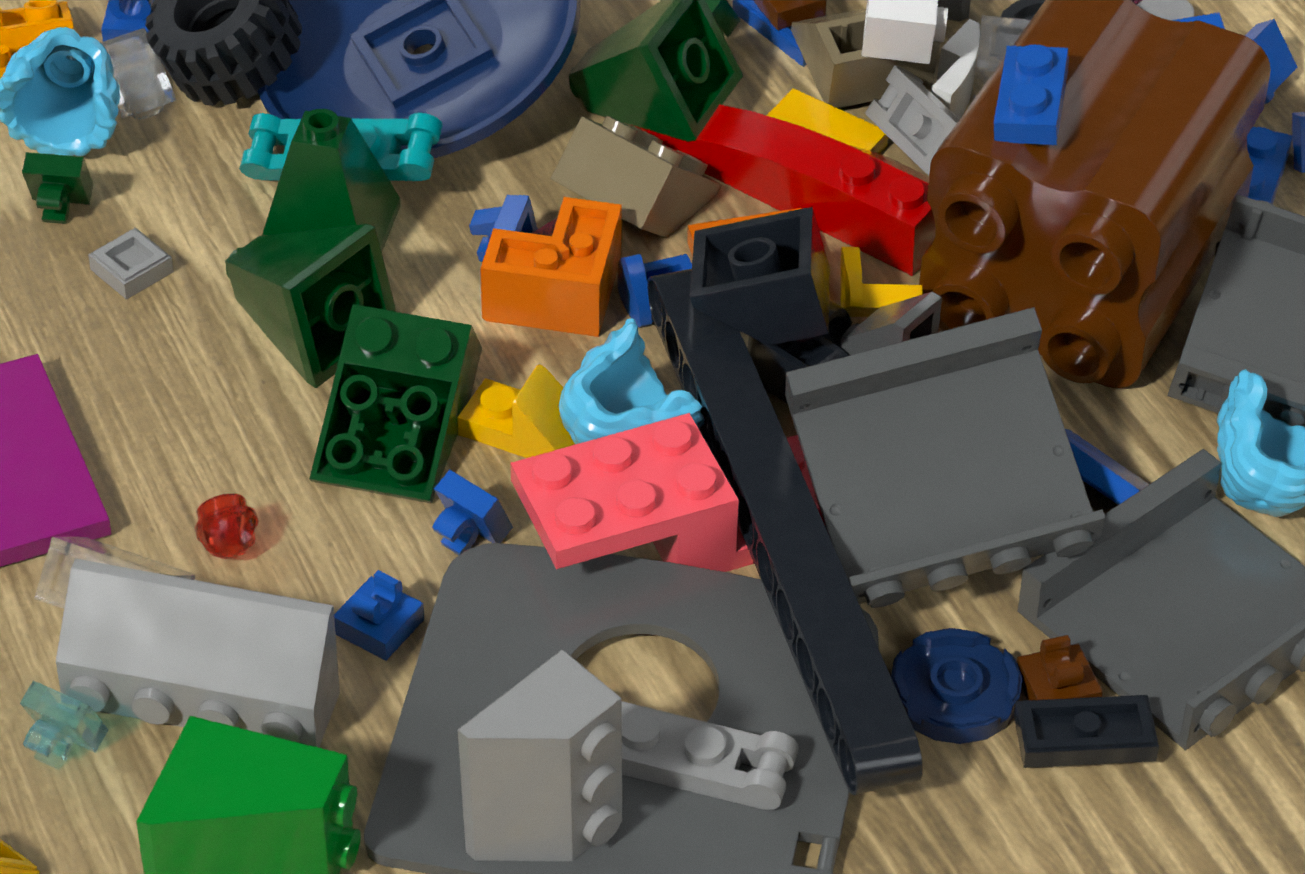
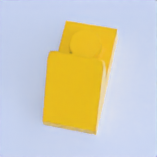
M540 364L536 366L520 390L485 378L457 417L458 435L524 458L575 445L569 432L564 428L559 413V400L563 386L547 368Z

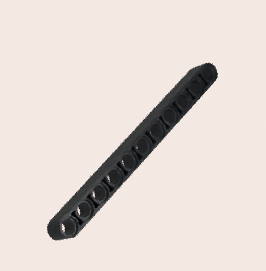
M692 269L650 276L647 288L654 323L682 390L690 392L702 406L700 413L704 416L705 420L704 425L698 429L739 499L738 526L849 792L852 795H858L920 781L923 775V763L915 731L740 331L692 307L690 300Z

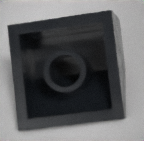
M813 207L695 231L690 285V300L693 308L768 346L784 342L803 343L813 339L815 336L829 334L830 266Z

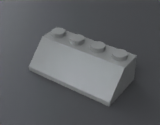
M75 558L70 571L56 656V667L63 705L77 707L87 712H105L137 718L150 724H169L184 727L189 716H194L320 747L340 694L333 605Z

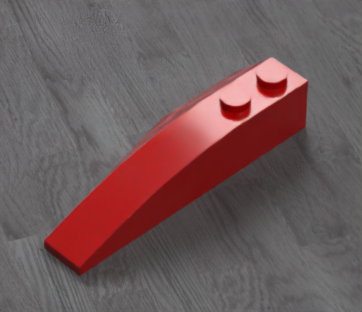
M721 104L694 141L687 142L640 128L663 141L662 144L675 151L680 150L706 163L708 167L705 174L779 211L813 207L820 231L852 247H859L860 251L910 276H913L921 268L922 256L935 238V219L927 201L929 177L880 153L845 144L793 123Z

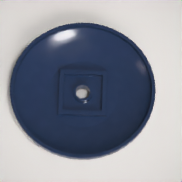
M289 0L302 25V34L298 36L301 42L297 53L290 55L293 62L286 71H280L276 75L278 80L269 87L265 85L257 91L267 113L280 119H301L305 111L315 109H328L335 112L337 116L349 117L351 119H408L413 113L433 115L440 119L443 124L439 142L432 145L430 152L435 159L462 150L489 137L520 116L538 100L561 71L572 50L580 21V0ZM430 44L433 46L425 53L412 54L422 45ZM402 145L401 151L407 149L408 145Z

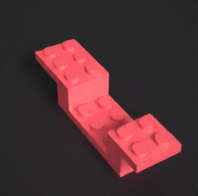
M690 413L510 463L511 482L556 569L653 542L664 562L722 572L754 564L738 526L739 499ZM798 435L787 437L824 523Z

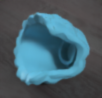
M58 27L41 33L29 45L21 47L14 53L0 79V121L8 126L9 136L16 140H24L25 145L29 149L37 150L38 153L85 156L92 148L102 149L106 147L107 140L111 138L117 125L115 118L119 111L117 106L120 101V85L113 77L114 69L111 57L103 44L93 37L80 36L73 29Z
M627 319L621 329L609 333L604 344L586 352L580 369L571 375L561 391L559 400L560 417L564 428L569 432L575 444L690 413L698 428L704 425L705 419L700 413L702 406L690 392L675 390L668 395L665 393L664 386L652 368L650 360L643 354L645 342L638 334V325L635 319Z
M1246 369L1241 370L1239 375L1235 376L1231 382L1228 398L1222 404L1217 416L1219 426L1217 452L1219 460L1222 462L1220 483L1226 496L1232 499L1236 505L1261 514H1268L1272 517L1285 516L1305 506V427L1300 425L1290 426L1284 421L1274 419L1270 413L1262 410L1267 398V386L1263 377L1256 373H1250Z

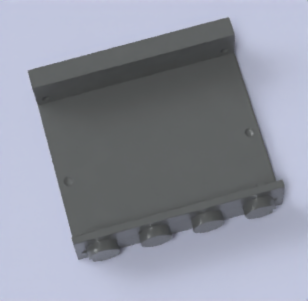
M1237 194L1167 396L1219 413L1222 404L1228 398L1231 382L1235 376L1239 375L1241 370L1246 369L1250 373L1262 376L1266 383L1267 398L1262 410L1270 413L1274 419L1284 421L1290 426L1300 425L1305 427V216L1275 207L1266 201L1254 200Z
M1034 307L786 372V400L826 530L859 604L867 602V605H870L871 608L888 606L903 599L906 591L929 585L932 591L948 590L966 582L970 574L988 569H993L995 574L1011 573L1029 565L1033 557L1056 552L1057 557L1074 556L1087 551L1089 546L1094 545L1093 541L1100 540L1106 518L1103 509L1092 511L1038 351L1042 328Z
M1205 449L1200 450L1104 514L1106 519L1100 540L1093 541L1094 545L1089 546L1087 551L1070 557H1057L1056 552L1044 554L1023 568L1017 612L1050 639L1068 635L1071 640L1070 645L1079 643L1094 675L1119 696L1148 695L1154 725L1185 751L1207 735L1215 737L1231 723L1234 716L1252 702L1261 704L1276 691L1280 682L1298 669L1301 672L1305 671V566L1215 497L1222 462Z

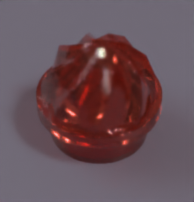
M235 493L218 495L206 500L197 508L196 537L212 556L223 559L237 558L245 554L246 550L255 544V528L259 520L255 509L247 506L244 496Z

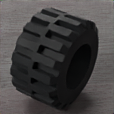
M154 0L150 7L153 13L147 16L145 24L149 31L146 34L148 43L180 91L184 92L187 98L194 102L201 100L204 105L212 106L222 100L224 105L236 103L238 98L246 96L248 99L258 94V89L265 85L269 87L278 80L276 75L280 71H286L293 62L290 55L298 52L301 44L298 36L302 34V25L298 20L299 16L289 0Z

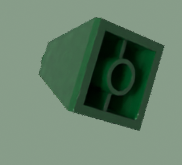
M661 0L587 50L576 66L571 69L569 73V86L574 96L583 101L587 111L604 117L608 115L621 122L688 142L697 139L720 104L723 105L742 79L743 74L705 0Z
M315 109L304 112L291 141L262 236L369 224L376 228L381 252L383 251L400 209V197L351 118L337 116L335 112L328 109Z
M369 224L258 236L244 247L235 249L229 258L225 260L226 274L231 281L235 299L304 380L314 388H318L336 373L353 304L397 312L376 228Z

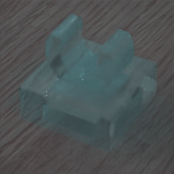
M34 680L20 702V705L35 721L28 731L23 745L25 748L36 752L34 755L36 760L57 770L67 760L73 743L96 753L108 732V728L89 705Z

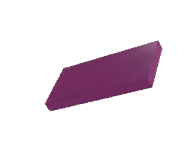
M34 354L1 363L0 567L111 535L110 519L39 355Z

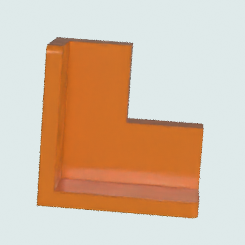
M564 197L552 236L493 228L480 268L483 320L599 337L618 271V261L621 259L622 204Z

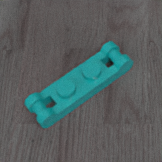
M413 113L408 119H352L390 181H424L430 179L435 161L430 152L432 145L437 144L440 139L443 126L440 119L427 113ZM255 114L252 117L248 132L249 137L253 140L250 149H246L243 152L239 167L241 173L256 180H279L291 141L301 119H280L271 114ZM286 145L284 154H273L274 146ZM402 145H408L407 149L401 151Z

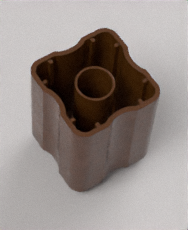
M1045 0L1013 46L1037 44L1045 47L1068 48L1069 68L1057 145L1019 144L994 140V117L1004 65L1003 59L931 160L927 201L934 215L936 230L933 242L921 259L919 285H922V294L934 292L942 297L939 327L943 331L1034 307L1042 328L1038 351L1046 364L1055 373L1076 383L1095 382L1111 388H1124L1137 381L1215 255V245L1218 241H1221L1236 195L1248 197L1254 165L1248 153L1247 135L1264 109L1271 71L1270 62L1264 50L1255 41L1244 35L1199 20L1179 22L1160 18L1143 10L1131 0Z

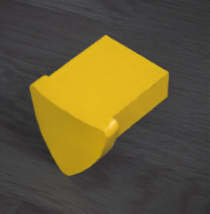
M841 247V307L846 309L850 317H869L880 307L922 295V285L863 284L859 247Z

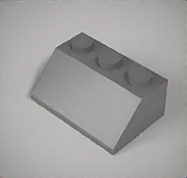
M564 650L559 651L458 729L466 853L475 861H574L591 846L598 847L605 844L618 830L622 822V698Z

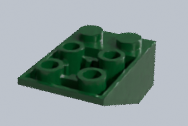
M353 304L309 478L310 481L432 503L435 495L434 488L440 482L458 435L457 417L471 398L482 347L472 325Z

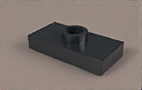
M1148 695L1016 701L1014 720L1023 768L1157 761L1159 743Z

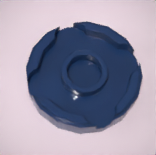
M948 628L925 632L913 639L912 646L906 649L903 654L901 649L893 661L891 678L914 731L935 741L964 744L990 738L1004 730L1013 719L1015 703L1020 699L1022 675L1015 658L1005 648L1002 653L998 648L990 645L991 638L976 631Z

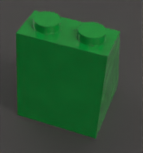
M189 716L136 820L144 874H339L341 868L351 869L358 854L361 833L359 829L353 828L352 816L357 802V787L349 783L347 755Z

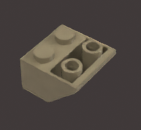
M866 8L792 22V34L823 102L841 108L870 102L874 98L880 100L889 86L886 78L895 65L908 70L923 81L922 85L928 90L932 89L940 49V42L933 41L930 64L865 57L861 55Z
M608 115L603 124L581 117L551 177L553 181L588 200L622 204V219L640 229L666 238L718 194L722 184L704 175L708 167L706 163L680 150L675 151L662 144L663 141L633 125L631 127Z

